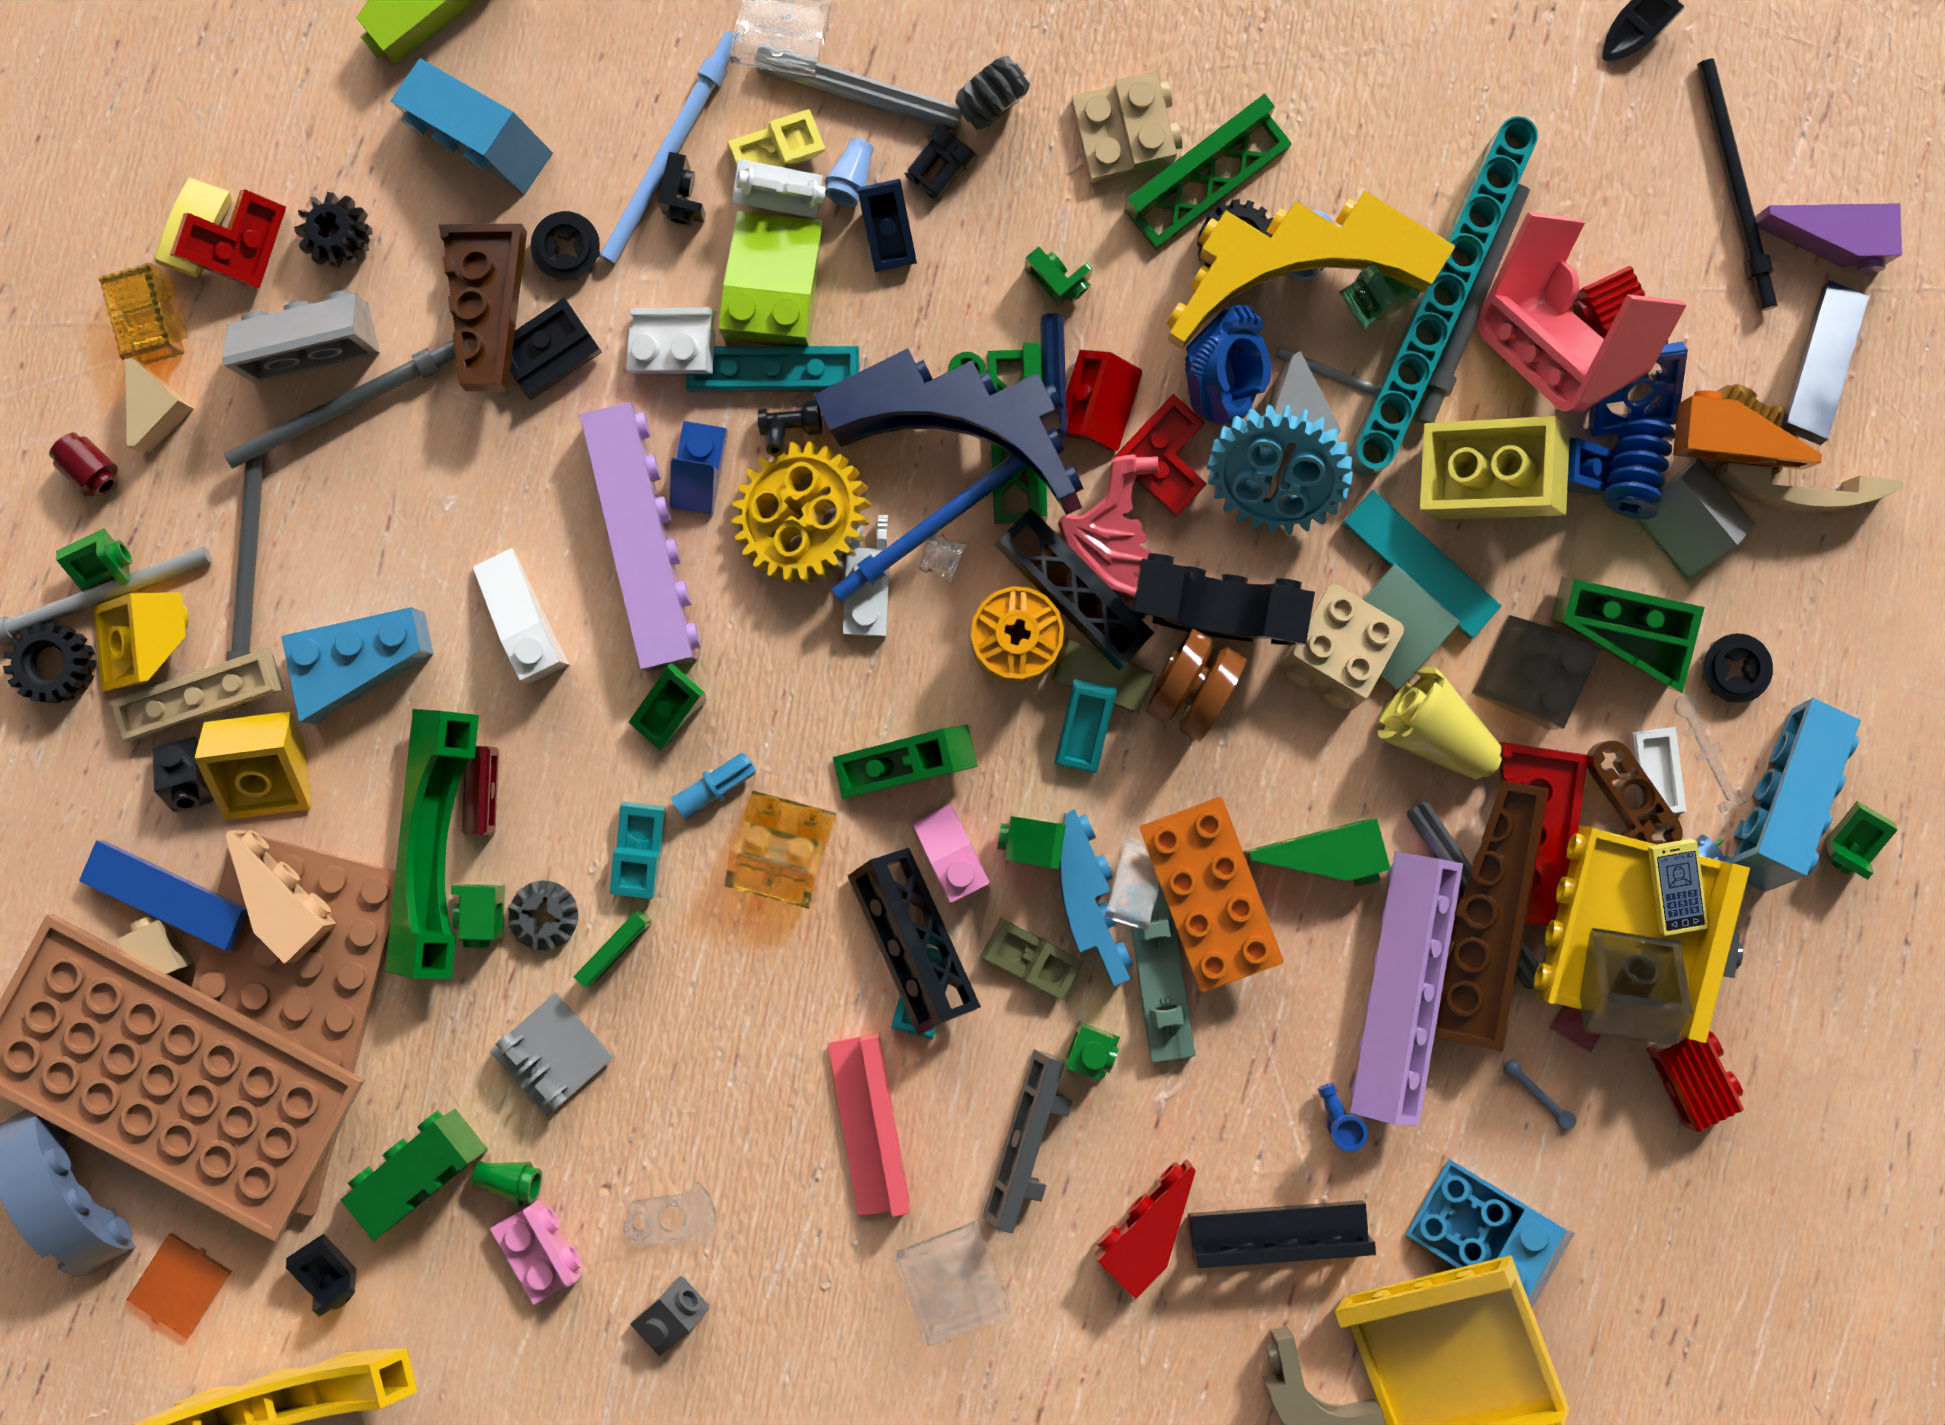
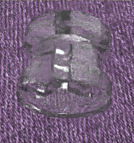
M938 531L929 540L919 570L925 573L937 572L941 574L943 580L951 583L960 565L967 543L961 540L950 541L945 538L942 532Z

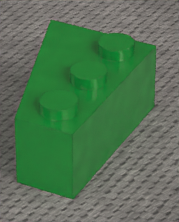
M1561 576L1551 619L1663 686L1683 693L1705 607Z

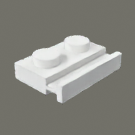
M710 307L630 308L633 322L632 327H629L626 370L633 374H712L715 342L713 318H716L717 311Z

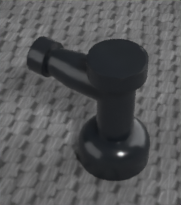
M816 400L806 401L802 405L801 410L769 413L768 409H758L760 435H767L768 437L767 453L774 457L783 454L785 429L803 428L808 435H822V413Z

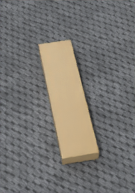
M270 648L262 649L111 700L110 704L122 742L124 743L132 742L284 691Z

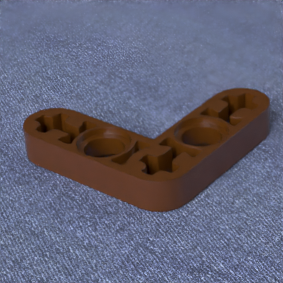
M1604 741L1593 745L1587 753V768L1628 827L1619 835L1656 845L1682 840L1683 831L1679 820L1630 750L1618 741ZM1602 752L1606 754L1615 753L1617 758L1612 762L1614 768L1619 774L1629 772L1631 776L1613 785L1612 781L1620 779V777L1613 768H1602L1601 763L1605 760ZM1632 784L1639 786L1644 793L1643 804L1637 809L1630 808L1624 800V792ZM1655 809L1656 812L1648 816L1655 825L1666 826L1667 830L1663 833V838L1666 841H1653L1652 835L1656 832V829L1651 821H1638L1637 818Z

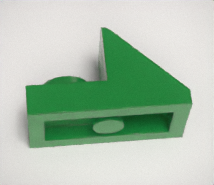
M671 663L666 667L628 723L661 751L672 741L688 717L707 701L705 692Z

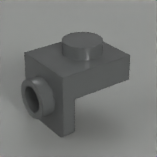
M680 1276L661 1296L639 1313L630 1325L661 1356L692 1330L709 1310V1304L684 1277Z

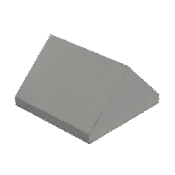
M1301 351L1294 354L1279 373L1269 405L1273 407L1276 415H1282L1285 406L1290 405L1292 416L1298 417L1304 409H1307V421L1313 423L1323 417L1325 418L1323 431L1326 432L1337 428L1339 433L1341 429Z
M1696 458L1659 489L1662 497L1658 503L1653 504L1658 509V514L1654 518L1647 520L1637 519L1686 579L1736 547L1755 524L1700 458Z

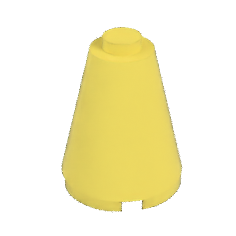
M1426 666L1415 672L1421 678L1412 686L1405 682L1399 690L1394 692L1384 707L1379 722L1385 728L1384 731L1377 730L1378 736L1389 744L1476 780L1483 776H1491L1498 769L1502 761L1500 756L1501 745L1438 669L1433 666Z

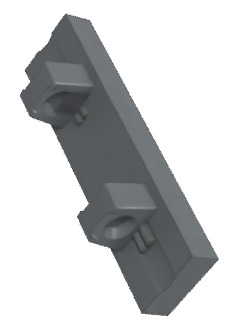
M1035 1049L1033 1050L982 1216L995 1229L1012 1234L1024 1198L1041 1202L1044 1196L1046 1184L1039 1182L1037 1178L1031 1177L1049 1115L1052 1113L1068 1117L1072 1105L1071 1099L1066 1098L1063 1094L1056 1093L1065 1062L1050 1053Z

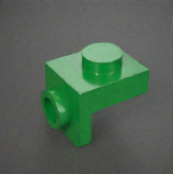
M104 528L56 551V561L81 591L112 577L121 586L130 582L129 565L133 562L131 554L122 541L118 540L115 542Z
M1856 801L1825 840L1831 857L1830 862L1838 870L1849 876L1857 873L1868 880L1874 873L1870 863L1897 832L1896 824Z

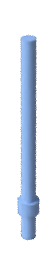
M725 31L711 58H705L697 72L699 76L697 83L600 253V256L613 264L616 263L663 179L669 152L678 153L714 87L719 88L728 73L725 67L741 41L732 32Z

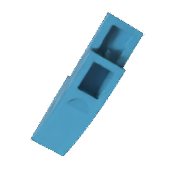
M1072 809L1064 814L1063 824L1066 825L1059 866L1063 906L1078 951L1081 953L1095 946L1111 983L1116 986L1130 980L1126 969L1133 966V963L1124 943L1120 942L1115 945L1108 928L1115 926L1107 904L1105 901L1097 904L1095 897L1111 891L1107 881L1114 877L1104 855L1096 857L1089 841L1095 839L1096 836L1086 814L1078 817L1076 811Z

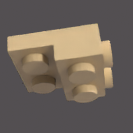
M1157 71L1115 80L1112 87L1072 95L1071 103L1090 183L1170 166L1175 162L1176 150L1182 149V136L1178 123H1169L1166 108H1170L1173 105L1171 89L1168 81L1160 82Z

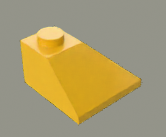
M129 593L93 606L102 692H111L147 682L186 637L189 615L186 606L183 604L182 593Z

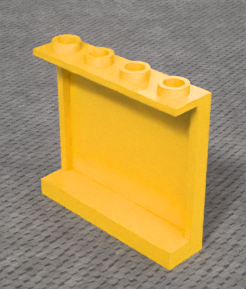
M1579 826L1578 834L1574 833L1568 843L1567 858L1571 859L1567 877L1563 876L1560 879L1556 891V901L1560 903L1556 920L1550 921L1545 934V944L1549 946L1545 964L1540 963L1535 973L1534 988L1538 990L1536 997L1554 1005L1557 1003L1679 1034L1688 1039L1706 1043L1750 868L1699 856L1709 928L1664 936L1659 932L1648 853V846L1656 844L1601 831L1592 827Z
M1512 1255L1344 1295L1334 1311L1340 1328L1350 1326L1387 1425H1565L1570 1409Z

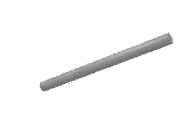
M1279 347L1276 357L1288 362L1296 353ZM1304 357L1312 372L1374 396L1379 388L1376 384Z

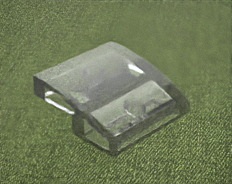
M742 0L729 54L731 63L816 77L822 44H825L832 2L829 0Z

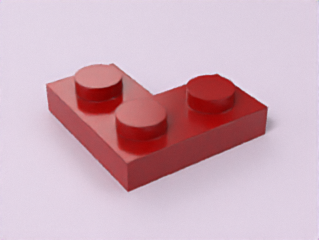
M243 189L239 192L228 228L191 213H184L170 255L254 289L260 288L286 206Z
M1173 393L1120 449L1114 458L1135 454L1136 457L1158 456L1159 474L1137 475L1136 481L1170 513L1177 517L1205 488L1207 483L1176 455L1203 427L1205 422Z

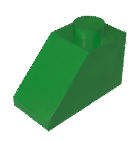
M1010 816L1009 824L1001 823L997 849L1005 850L1004 860L1059 869L1066 825Z

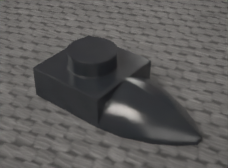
M1631 0L1620 11L1609 29L1603 49V60L1607 62L1628 57L1641 50L1648 43H1653L1684 10V5L1678 0Z

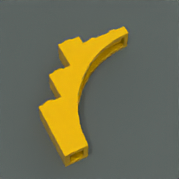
M1365 190L1357 203L1349 198L1335 220L1336 223L1341 225V228L1296 200L1288 212L1280 208L1266 231L1273 235L1271 238L1225 210L1219 222L1213 218L1210 219L1198 239V242L1203 244L1199 258L1212 266L1208 268L1202 265L1189 287L1195 293L1187 306L1179 302L1169 317L1166 325L1172 329L1169 333L1168 341L1183 350L1201 325L1229 300L1258 283L1290 272L1318 268L1359 269L1394 278L1425 293L1449 258L1455 245Z
M407 1348L346 1351L309 1368L279 1369L241 1386L209 1388L174 1403V1407L132 1425H291L331 1415L382 1409L417 1393L418 1390Z

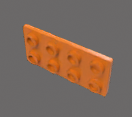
M1221 797L1162 817L1140 827V832L1200 991H1209L1283 963L1282 954L1226 805Z

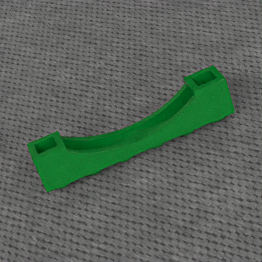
M412 710L385 972L412 979H452L456 935L451 933L446 905V846L450 818L458 786L469 759H475L479 715L438 710Z

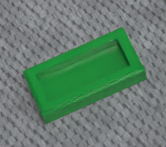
M642 910L634 912L573 977L583 987L595 984L652 924V920Z

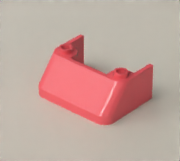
M1527 212L1481 308L1478 317V331L1486 343L1559 410L1583 412L1651 371L1681 317L1686 304L1681 300L1627 294L1605 339H1603L1570 310L1579 292V278L1576 271L1566 261L1585 222L1578 218Z

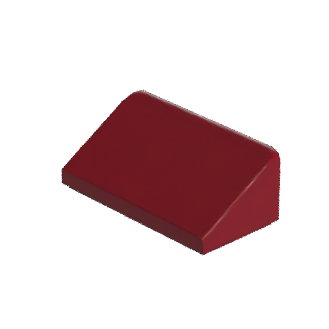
M476 746L475 759L470 758L464 770L463 833L487 835L496 832L499 750L497 747Z

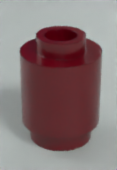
M71 432L59 438L51 447L49 456L54 460L53 466L84 496L89 497L95 494L102 496L109 492L116 484L117 465L88 437H80L77 433Z

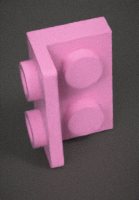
M539 1198L534 1203L526 1205L490 1228L533 1305L566 1286L568 1288L575 1284L582 1275L579 1269L582 1267V1261L578 1252L571 1244L565 1245L557 1231L560 1229V1223L555 1212L548 1205L544 1207Z

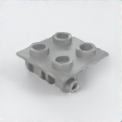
M556 992L512 1032L503 1036L495 1044L496 1046L490 1050L491 1054L547 1117L614 1058Z

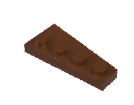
M439 224L440 238L443 240L445 257H443L445 274L448 276L451 295L448 296L449 309L453 315L455 327L453 341L459 385L465 391H507L527 231L522 224Z

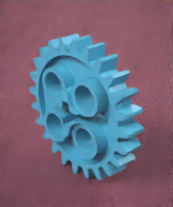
M1267 405L1265 416L1260 417L1253 408L1249 409L1247 422L1235 416L1231 428L1223 426L1219 440L1215 439L1213 442L1207 469L1211 470L1208 483L1216 486L1213 497L1215 499L1226 498L1223 507L1225 512L1236 508L1239 510L1237 522L1250 517L1253 519L1252 529L1254 530L1259 528L1262 523H1267L1270 534L1275 533L1278 525H1284L1286 532L1290 535L1293 532L1294 524L1299 523L1306 532L1310 531L1312 519L1322 525L1325 524L1327 512L1336 515L1339 503L1346 502L1348 488L1351 487L1353 472H1351L1353 459L1350 456H1346L1348 444L1347 442H1337L1338 429H1330L1324 432L1325 418L1321 417L1311 423L1307 421V409H1304L1298 417L1292 416L1290 405L1285 406L1282 415H1276L1273 407ZM1288 443H1295L1290 451L1287 465L1282 468L1272 497L1265 498L1270 489L1272 477H1275L1279 470Z

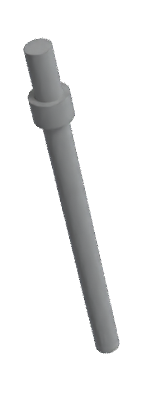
M201 547L131 573L130 582L122 586L115 579L12 618L4 615L0 617V645L8 643L12 637L17 638L18 631L24 627L33 629L32 624H46L209 564L212 562L210 553L206 547Z

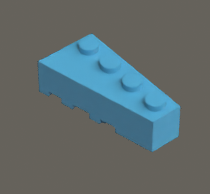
M1811 698L1792 708L1769 757V761L1776 765L1774 769L1768 770L1762 779L1758 781L1752 797L1756 798L1759 802L1746 821L1740 820L1734 833V837L1741 840L1733 857L1724 856V862L1750 868L1747 884L1767 892L1812 873L1819 859L1816 849L1820 837L1826 833L1832 822V814L1829 811L1833 799L1841 792L1845 784L1846 776L1842 773L1847 760L1854 754L1859 743L1856 733L1861 721L1860 719L1815 698Z

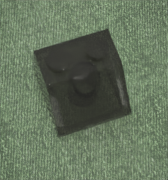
M1508 615L1472 694L1549 731L1564 729L1601 649L1562 630Z
M1592 928L1589 933L1580 991L1584 1032L1674 1046L1693 1013L1681 942Z

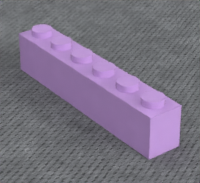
M631 402L579 414L640 669L649 672L665 668L671 663L678 665L697 660L695 649L702 647L696 623H688L685 607L691 606V598L686 581H678L675 565L681 564V557L676 539H668L665 523L671 521V515L665 496L658 497L655 481L661 479V474L655 454L648 455L644 439L651 438V432L645 412L638 413Z
M1394 852L1393 863L1390 866L1391 870L1388 872L1389 887L1386 905L1381 914L1382 929L1379 946L1373 962L1375 970L1372 988L1366 1002L1367 1017L1364 1035L1359 1044L1360 1059L1356 1080L1352 1086L1351 1094L1353 1100L1350 1113L1393 1125L1419 1126L1463 863Z

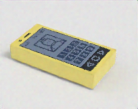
M1686 839L1648 846L1659 932L1667 936L1709 928L1697 841Z

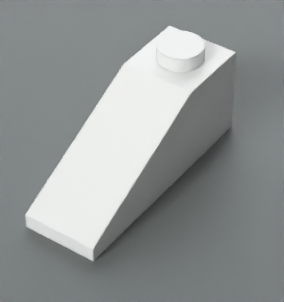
M514 549L506 550L474 566L475 575L498 636L519 680L531 684L568 666V660Z

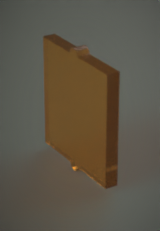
M170 1233L126 1300L152 1316L153 1323L158 1324L161 1322L188 1339L232 1271L207 1256L205 1248L197 1249L175 1234Z

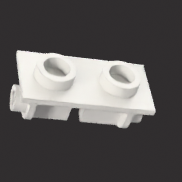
M738 159L732 203L817 219L818 205L823 203L825 197V187L821 186L823 175Z

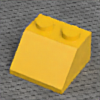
M291 711L203 723L195 760L223 820L309 810L311 808L305 744Z

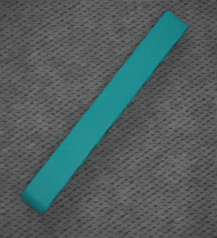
M1515 116L1506 120L1494 134L1486 148L1445 239L1455 245L1454 250L1462 251L1467 255L1469 266H1459L1454 262L1452 254H1450L1431 286L1425 293L1421 292L1351 446L1349 456L1353 459L1352 468L1360 475H1376L1392 462L1537 143V128L1526 117ZM1505 135H1513L1518 138L1521 143V149H1513L1508 146L1505 141ZM1494 173L1500 176L1503 180L1504 188L1493 187L1487 179V174ZM1469 212H1479L1486 219V227L1474 225L1470 220ZM1434 289L1447 291L1451 296V305L1444 306L1438 303L1434 298ZM1423 327L1430 330L1434 336V344L1425 345L1421 343L1416 336V329ZM1400 366H1407L1414 370L1417 378L1416 384H1406L1400 379L1398 374ZM1382 405H1390L1397 410L1399 414L1398 423L1391 424L1383 420L1380 413ZM1364 444H1374L1379 448L1382 456L1380 463H1371L1365 459L1362 451Z

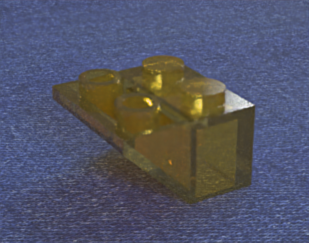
M752 791L730 849L724 887L809 909L819 881L837 813Z

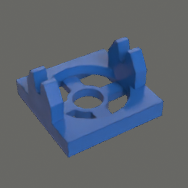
M1683 342L1665 344L1656 361L1662 369L1655 371L1657 382H1654L1648 376L1649 373L1590 407L1588 429L1592 436L1618 433L1623 424L1640 419L1660 421L1668 425L1676 424L1677 407L1682 398L1688 349ZM1641 383L1650 385V391L1643 399L1638 401L1628 399L1629 391L1634 386ZM1657 396H1661L1655 404L1644 410ZM1623 401L1629 407L1628 415L1612 412L1606 404Z

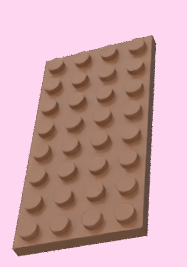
M261 836L269 845V849L266 852L277 863H286L300 877L298 884L308 895L314 893L325 901L331 909L328 915L337 924L299 961L284 964L253 932L249 916H247L233 950H223L204 941L191 987L354 1074L387 953L395 870ZM229 851L217 894L246 907ZM337 1133L295 1210L296 1213L312 1216L316 1213Z
M55 914L46 915L0 999L1 1096L274 1242L280 1239L365 1081L363 1078L179 980L158 971Z

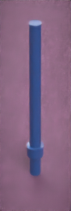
M1011 455L875 557L871 554L857 564L859 569L831 590L842 603L869 582L873 586L886 576L885 570L1027 465Z

